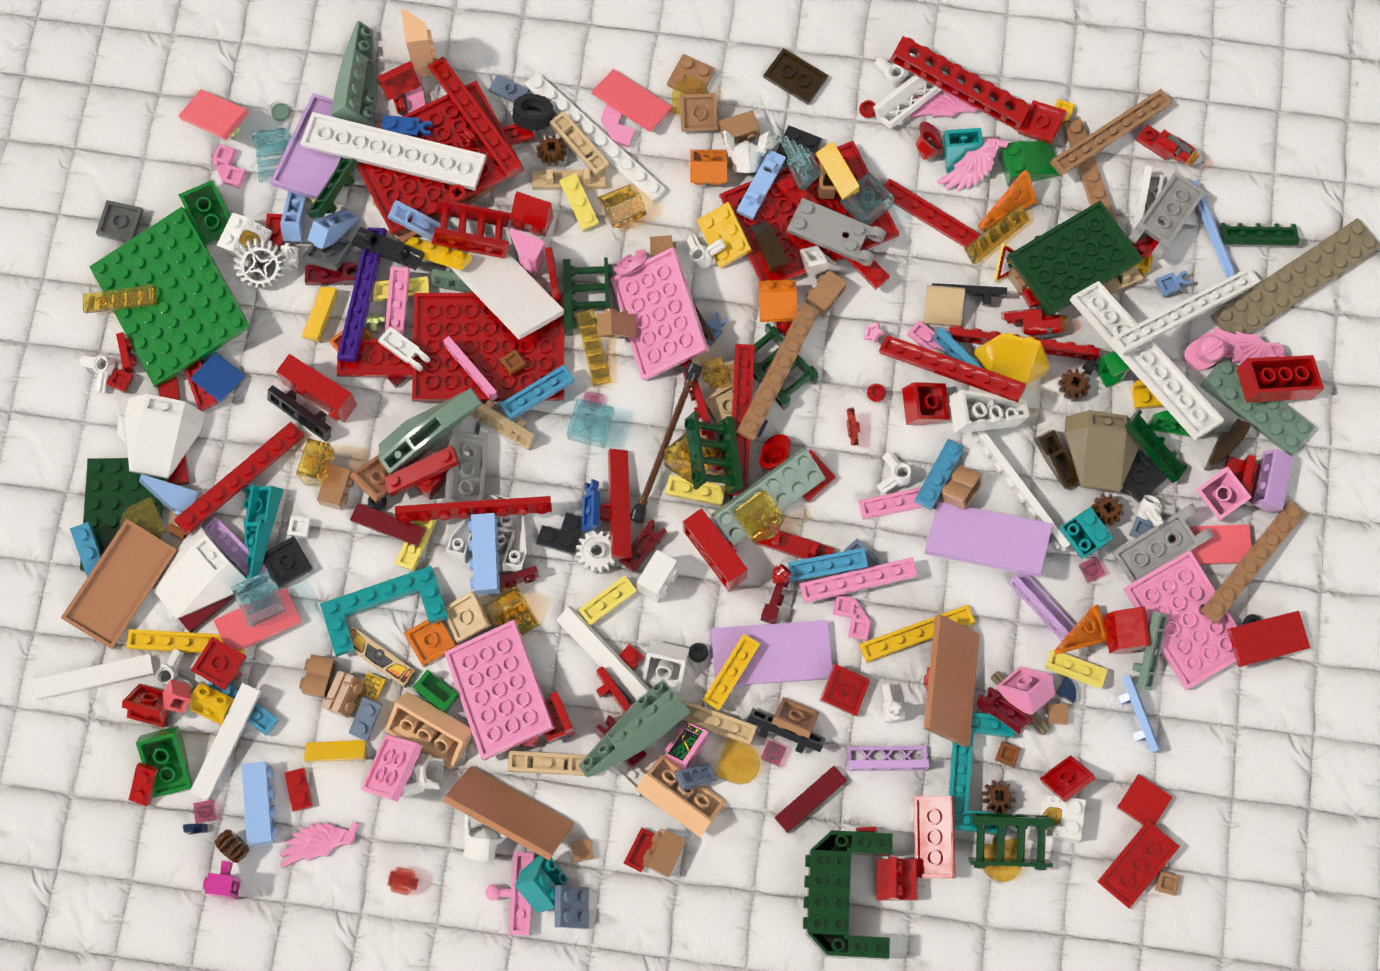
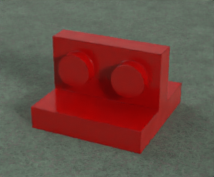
M411 61L376 78L388 101L421 86Z
M1248 455L1244 460L1228 456L1225 468L1229 467L1252 497L1247 501L1253 502L1260 464L1255 463L1256 456Z
M212 636L191 671L226 691L233 678L239 681L242 676L239 669L247 656Z
M139 683L122 701V708L127 709L126 718L164 728L167 725L169 711L164 709V690Z
M558 692L550 694L551 698L545 700L555 729L544 733L548 743L566 735L568 737L575 735Z
M898 857L876 859V900L918 901V860L900 859Z

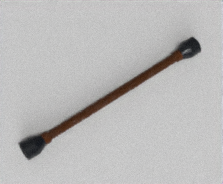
M688 363L685 371L684 387L677 402L678 405H676L677 407H675L674 414L670 420L671 423L668 425L664 441H662L663 443L660 446L657 459H655L656 461L653 464L650 472L651 475H649L650 477H648L644 493H642L641 498H639L638 503L630 513V519L642 524L644 522L648 503L647 499L653 488L652 485L655 483L659 467H661L660 465L663 462L666 454L665 451H667L666 449H668L670 444L669 442L673 436L672 433L675 431L690 388L693 387L694 382L699 378L703 369L695 363Z

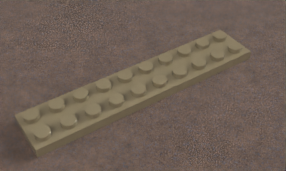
M1357 218L1214 312L1210 317L1219 329L1233 334H1236V331L1252 334L1380 248V244Z

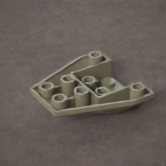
M1087 410L1065 418L1064 436L1082 488L1120 492L1140 447V444L1124 427L1130 419L1127 415Z

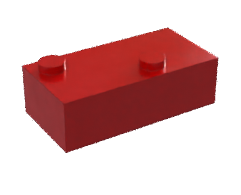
M288 354L276 371L285 386L328 412V416L335 421L340 420L345 423L357 406L351 392L291 354Z
M1314 355L1247 358L1236 368L1246 403L1313 399L1324 390Z
M702 508L683 521L684 534L728 592L747 579L748 568L735 553L737 551L736 547L732 542L728 543Z

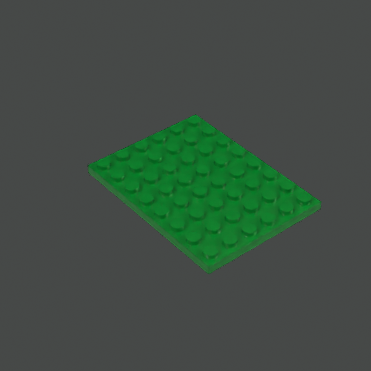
M183 207L172 212L89 266L104 295H109L108 299L111 308L113 307L112 294L122 293L121 308H113L112 310L127 338L130 337L134 351L153 386L156 388L251 328L191 218ZM153 289H155V303H153V302H154V299H153L154 291H153ZM149 290V304L138 305L139 291ZM135 291V306L125 307L126 293Z

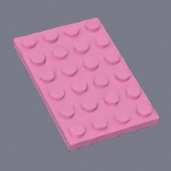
M672 247L644 261L637 268L626 274L610 278L620 311H628V314L636 315V338H629L642 380L646 381L709 351L676 248Z
M1190 550L1123 588L1134 608L1145 606L1148 625L1151 624L1153 611L1169 614L1161 652L1184 690L1193 687L1236 661L1227 629L1237 625L1228 610L1216 624L1200 612L1202 607L1215 593V589Z
M515 620L444 652L481 760L485 761L555 729Z

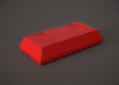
M641 827L623 864L642 872L644 868L642 866L644 863L643 857L653 844L652 838L654 833Z

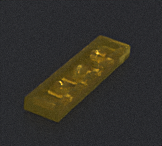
M1018 204L964 248L973 264H977L1030 220L1022 205Z
M154 285L83 294V312L86 314L156 305V286Z
M594 309L575 313L593 387L612 383L601 337L597 336V321Z

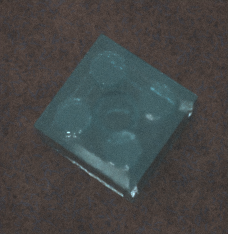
M868 172L857 181L860 186L859 192L840 201L841 205L857 221L866 225L872 224L888 211L894 202V196Z
M576 398L566 433L568 439L605 448L615 414L614 407Z
M268 571L231 586L249 628L286 612Z

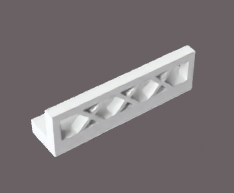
M914 75L873 107L876 118L879 122L892 129L942 89L936 86L928 89L932 84ZM918 95H923L920 99H914ZM910 105L907 109L900 110L903 106ZM891 116H896V117H895L893 120H891V121H888V120H887V119H888L889 117H891Z
M1145 166L1141 173L1130 234L1142 219L1144 212L1151 206L1146 201L1147 196L1151 194L1156 199L1162 190L1164 175L1152 173L1153 167ZM1150 179L1159 180L1158 186L1152 189L1149 185Z

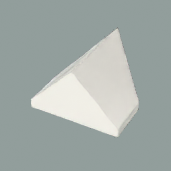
M818 245L800 250L807 277L825 273L828 270L842 269L839 264L824 254Z

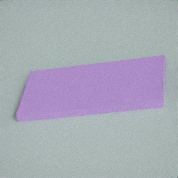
M315 93L312 94L270 181L271 186L316 200L343 158L302 148L300 143L312 112L334 117L331 115L333 99Z
M938 501L925 554L1041 577L1053 523L967 507L964 510L949 503Z
M828 620L711 628L715 679L743 634L760 643V646L735 686L827 680L831 672L832 659Z

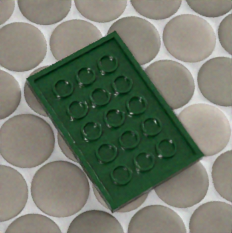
M1101 200L1007 256V259L1049 317L1072 304L1070 299L1076 293L1098 281L1104 285L1143 261L1142 256Z
M87 458L83 524L86 522L91 523L102 555L126 519L161 539L163 503L139 482L141 474L129 471L128 458ZM149 476V477H153V478H156V479H159V480H162V481L165 480L164 478ZM80 559V570L82 572H85Z

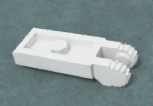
M389 327L378 340L382 346L419 372L423 368L413 358L417 355L424 362L428 363L430 361V358L418 346L392 327Z

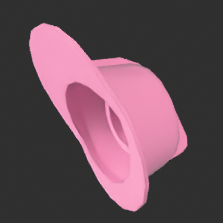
M1209 332L1186 348L1184 354L1186 364L1194 370H1204L1211 367L1226 356L1228 342L1222 334L1217 332Z

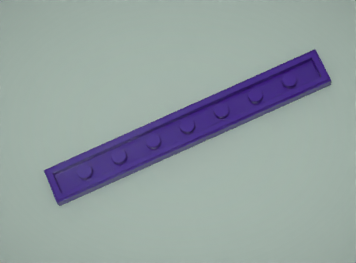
M368 227L367 229L386 237L387 230L385 228ZM362 250L337 354L338 361L357 362L381 256L366 250Z

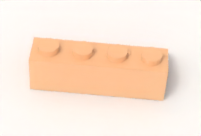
M403 9L401 13L405 41L410 60L414 66L413 69L416 74L420 73L421 77L433 75L428 65L438 60L431 29L427 30L424 21Z
M408 691L395 702L385 728V732L394 737L422 745L421 753L444 759V766L450 770H453L472 736L470 727Z
M661 755L645 774L636 790L690 829L691 832L701 837L726 801L706 786L682 791L674 775L681 768Z

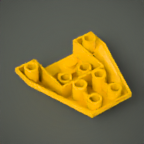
M1013 333L998 335L975 349L973 357L978 360L979 365L983 369L1026 383V387L1046 375L1050 367L1041 341H1037L1033 337H1018Z

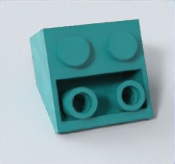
M981 128L944 131L942 144L946 173H950L955 169L954 165L962 160L967 151H974L983 146Z
M1091 507L1059 527V530L1081 560L1093 555L1108 545L1113 539V536Z
M539 855L521 870L514 886L537 913L555 909V886H566L569 878L552 857L550 860H547Z

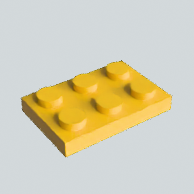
M729 202L697 219L708 245H711L718 239H722L726 245L723 250L713 255L719 268H723L753 251Z

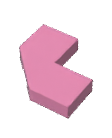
M606 104L601 116V123L613 142L629 148L635 129L620 125L619 122L623 114Z
M218 144L212 161L224 184L240 189L247 172L244 169L231 166L237 151L234 148Z
M841 595L836 596L833 615L851 618L848 638L867 641L871 620L865 614L859 602L855 598Z

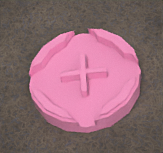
M640 249L635 252L636 255L632 256L630 254L622 258L613 269L615 273L623 275L637 268L648 258L646 250Z

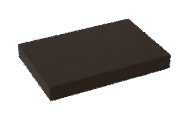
M783 48L764 73L763 78L809 105L828 79V75Z

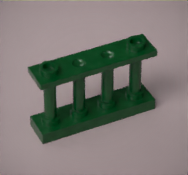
M604 257V266L575 267V265H571L570 259H563L566 336H574L573 329H577L580 326L586 327L594 324L597 326V319L579 323V319L573 318V312L576 309H610L609 275H612V264H608V257ZM580 274H605V283L575 285V283H572V277ZM605 291V301L576 302V300H572V294H576V292Z
M769 323L765 325V332L767 334L754 344V354L771 339L780 347L783 338L775 326H771ZM779 348L761 363H755L754 361L753 378L759 384H761L766 374L765 368L771 364ZM797 355L790 371L798 366L804 374L786 390L780 389L775 399L783 410L790 406V395L809 379L814 384L818 382L817 370L813 366H809L799 355Z
M694 411L684 422L693 488L697 490L706 482L722 483L726 485L728 494H735L743 487L734 417L727 416L718 424L700 422L698 420V413ZM700 429L718 432L720 441L701 439ZM702 447L720 449L722 458L703 456ZM704 464L722 466L725 476L706 474Z
M970 813V822L977 827L976 857H968L969 863L974 865V868L1019 866L1034 867L1035 870H1047V867H1053V863L1045 859L1046 830H1048V827H1054V818L1051 815ZM987 825H995V828H997L996 858H984L985 828H987ZM1007 825L1015 826L1017 829L1016 859L1004 858L1005 829ZM1028 826H1036V829H1038L1037 859H1025V832Z

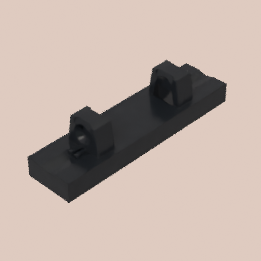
M362 227L359 228L351 241L353 246L413 270L417 269L425 256L423 251Z
M931 284L935 286L965 288V295L982 296V306H990L991 297H1005L1007 295V287Z
M274 385L268 389L267 400L323 441L327 442L331 438L332 427L325 423L326 414L319 411L314 415L296 402L297 393L292 389L286 394Z
M752 708L746 722L761 728L758 736L766 738L770 731L798 743L795 749L798 753L802 754L805 747L821 752L826 738L812 732L809 738L799 736L792 731L772 724L774 716Z

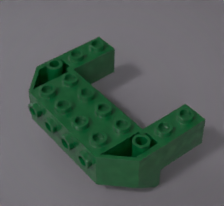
M831 830L809 851V855H805V867H808V875H805L804 888H807V896H804L803 908L807 909L806 917H803V929H806V936L825 957L839 959H889V937L849 935L851 855L890 857L892 855L893 833Z

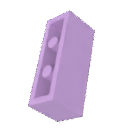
M1279 449L1263 451L1252 505L1266 512L1283 511L1293 462L1292 456Z

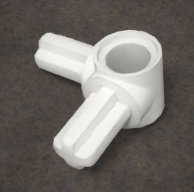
M882 57L877 58L875 66L885 73V78L889 80L893 87H900L905 83V78L909 76V71L896 64L891 65Z
M695 234L689 235L687 239L691 248L689 256L702 269L709 267L713 260L712 256L723 250L726 246L722 239H718L706 247L700 244Z
M285 243V245L281 246L283 254L280 256L285 258V262L281 264H284L286 269L296 270L301 250L290 246L289 243Z
M97 355L96 357L82 356L79 361L81 366L93 368L95 373H98L95 391L105 393L109 376L112 375L115 368H118L117 361L102 355Z
M891 451L886 452L883 459L891 468L890 477L877 485L878 490L882 494H885L895 486H907L912 480L910 466L904 462L900 463ZM900 473L907 474L905 477L898 476Z
M1145 495L1137 515L1142 519L1151 520L1153 525L1158 527L1164 522L1161 515L1171 517L1176 513V508L1173 505L1161 504L1160 500L1154 496Z
M177 649L172 650L166 664H162L157 671L156 679L159 685L166 687L169 681H161L160 675L168 672L171 674L170 679L188 683L191 692L194 684L179 677L176 670L183 657L181 651Z
M891 683L882 685L881 688L885 704L882 706V714L885 723L905 719L903 704L896 700L893 685Z

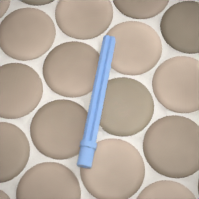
M1198 180L1192 181V183L1201 188ZM1204 194L1197 204V208L1226 278L1235 275L1236 271L1223 244L1222 237Z

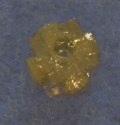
M722 357L703 362L704 372L702 377L704 382L708 383L710 388L715 387L718 389L724 387L728 383V376L731 375L728 365L724 366Z

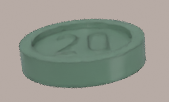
M278 103L272 107L271 114L275 120L284 121L289 117L290 110L286 104Z

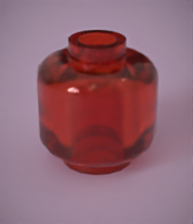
M396 867L395 870L390 871L387 886H390V890L393 893L408 896L412 890H416L419 879L415 878L414 870Z

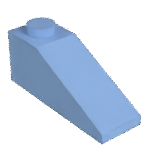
M290 191L287 194L280 222L283 241L302 242L307 197Z
M345 208L314 220L307 240L321 249L331 246L353 227L360 217Z
M141 474L139 482L170 511L175 512L174 515L176 516L192 505L198 494L197 491Z

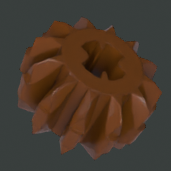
M546 135V140L540 139V145L536 146L538 151L537 157L541 158L543 164L547 162L549 167L552 163L558 166V161L564 162V156H567V145L563 143L561 137L556 139L555 135L552 138Z
M1077 368L1074 373L1069 369L1067 374L1063 373L1061 375L1058 385L1061 386L1059 392H1065L1064 398L1070 396V400L1073 401L1075 397L1081 400L1082 396L1088 395L1087 390H1090L1091 385L1088 384L1090 378H1084L1085 372L1079 374Z
M1102 494L1100 499L1095 498V504L1091 505L1092 510H1094L1104 526L1107 522L1110 526H1113L1114 522L1119 523L1121 520L1120 516L1124 515V512L1120 510L1124 507L1123 504L1117 503L1119 501L1118 497L1113 500L1112 494H1109L1108 498L1105 494Z
M992 780L991 786L988 784L984 786L987 791H982L981 795L987 797L982 800L983 804L989 803L986 810H990L993 807V813H997L999 809L1004 814L1006 812L1005 808L1009 810L1012 808L1010 803H1014L1016 799L1010 797L1015 794V791L1007 790L1011 786L1009 783L1004 787L1003 780H1000L998 785L995 780ZM1000 793L1002 795L1001 799L995 800L996 795Z
M226 829L223 833L221 832L214 841L219 851L234 863H239L250 851L245 841L232 830Z

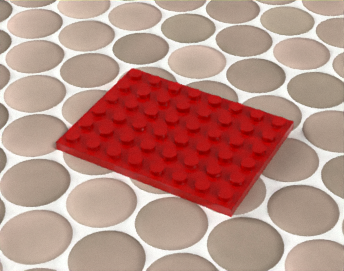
M474 81L466 85L467 90L518 158L478 82ZM448 95L401 116L420 118L421 123L424 121L432 122L433 128L427 127L425 129L431 132V136L426 137L419 133L418 138L486 155L487 158L476 190L464 188L467 196L466 199L525 171L523 167L507 177ZM464 128L470 130L477 139L475 142H471L472 145L470 147L458 136L459 133L464 132ZM358 162L357 168L392 235L407 229L388 219L394 201L397 200L428 217L437 214L434 212L438 198L451 201L449 190L454 185ZM457 191V194L454 193L455 197H459L461 193L460 191Z
M854 141L837 147L860 186L858 193L843 200L837 190L834 199H821L819 197L818 170L820 161L816 155L780 170L754 220L736 213L752 181L719 194L722 204L727 202L731 204L753 251L746 255L759 281L793 280L805 275L806 270L800 250L817 246L812 242L787 232V228L797 208L776 185L789 173L823 207L871 227H879L886 232L881 243L866 237L862 245L864 250L899 237L900 233ZM766 220L772 227L788 260L787 268L773 273L769 272L765 260L762 259L750 230V226ZM819 246L820 250L833 261L837 262L845 259L842 255Z
M559 292L560 298L555 301L564 309V292ZM414 293L413 343L430 358V361L428 363L424 362L417 355L413 358L423 368L421 372L415 368L412 371L413 402H444L470 388L474 390L480 401L490 400L445 348L444 339L448 336L497 391L498 398L494 401L507 400L564 365V314L519 340L475 293ZM516 349L525 361L526 366L510 376L500 362V359ZM564 389L544 401H564Z

